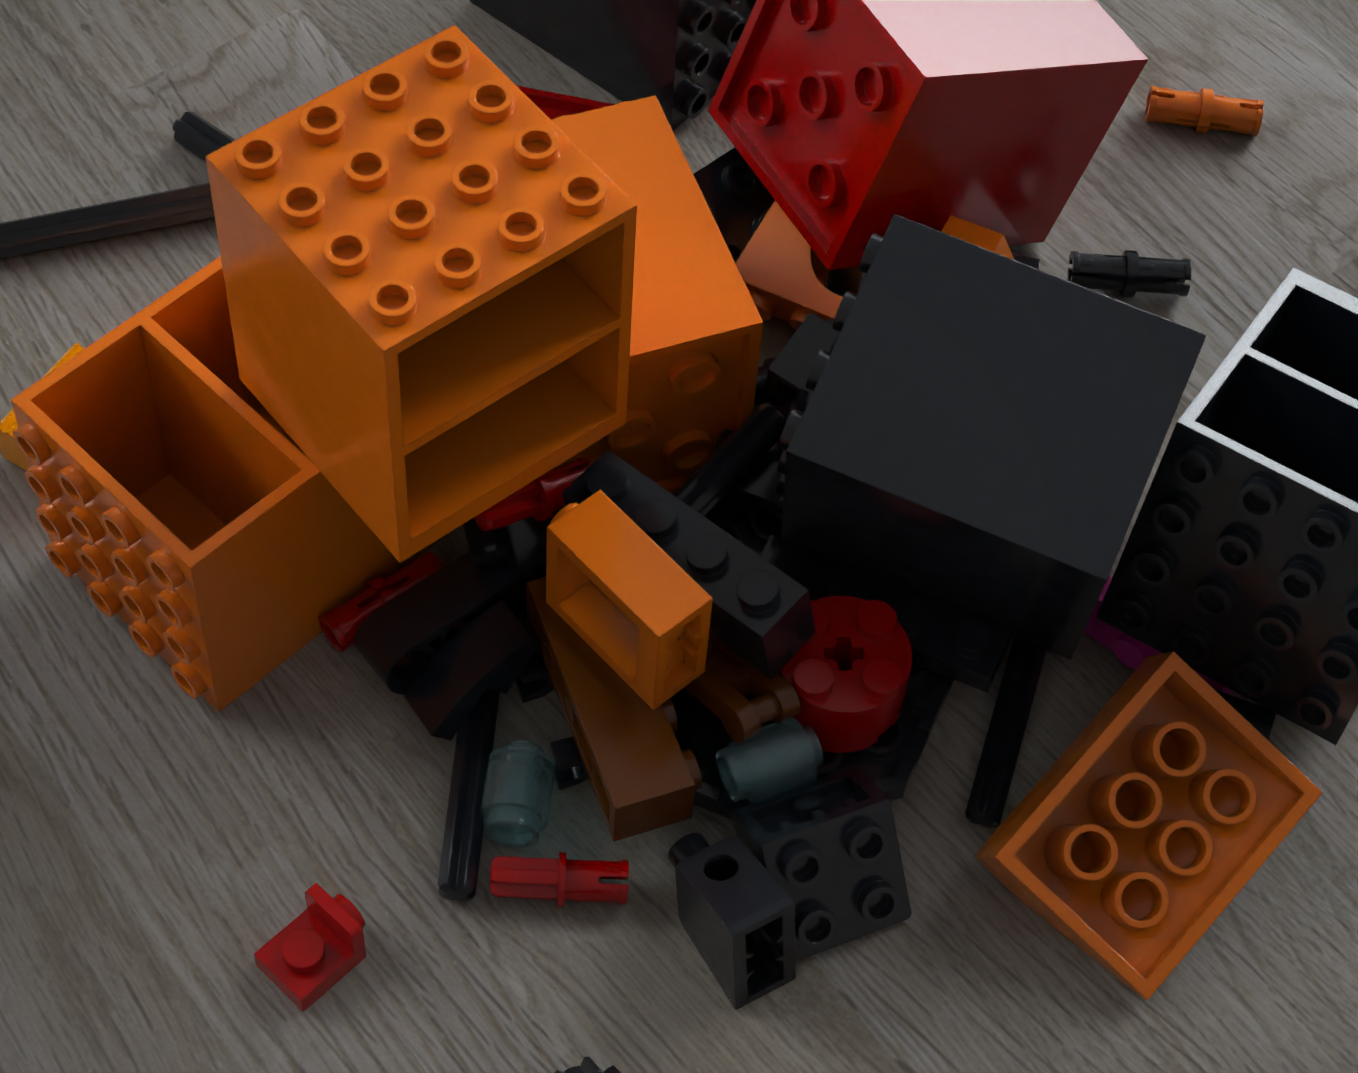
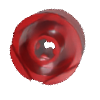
M830 596L814 601L810 600L816 634L778 672L793 686L800 701V712L796 716L782 722V724L786 728L787 723L803 736L802 742L821 751L849 753L866 749L876 743L879 736L888 730L891 725L893 727L900 717L912 666V650L909 638L901 624L897 621L896 611L883 601H867L850 596Z

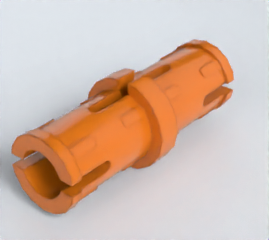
M1151 85L1145 107V122L1170 123L1194 127L1195 133L1206 134L1208 129L1258 136L1262 123L1264 102L1259 99H1240L1215 95L1214 90L1208 88H1201L1200 92H1192Z

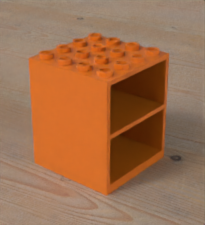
M456 25L443 30L205 156L239 378L399 563L626 424L637 205Z
M656 95L552 119L637 205L626 424L557 467L581 457L589 459L588 465L593 464L609 449L673 494L711 455L720 434L726 429L735 431L753 413L763 320Z
M221 256L11 399L18 424V429L13 432L18 446L27 457L29 469L25 471V477L39 500L40 507L35 510V514L42 527L48 533L50 544L45 549L50 560L64 576L70 578L76 574L87 585L86 589L90 598L103 614L108 617L117 614L129 625L128 630L132 639L147 656L153 658L159 654L171 666V673L175 681L188 696L196 699L201 695L218 712L322 632L319 625V616L330 612L365 591V583L377 576L385 579L409 565L442 539H438L399 563L239 378Z

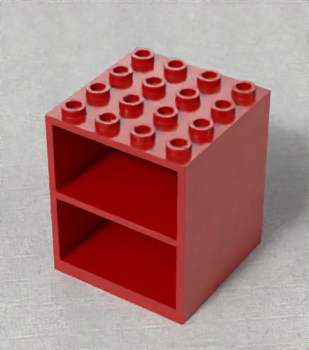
M756 0L708 112L828 270L858 267L872 234L876 233L884 237L894 214L940 232L952 215L1003 234L1008 246L1044 242L1147 63L1148 58L1096 0Z

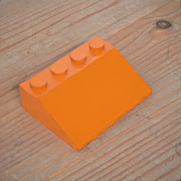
M1172 651L1146 657L973 857L1026 906L1142 999L1148 1000L1323 792Z

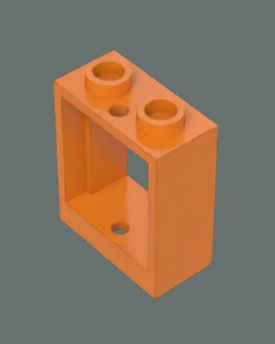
M602 490L597 491L580 504L571 503L562 508L547 526L546 603L652 710L663 704L705 672L713 598Z

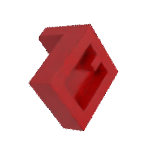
M317 883L304 892L307 909L254 953L256 966L302 1012L366 958L363 934L365 921L361 913L345 896L337 894L332 898Z

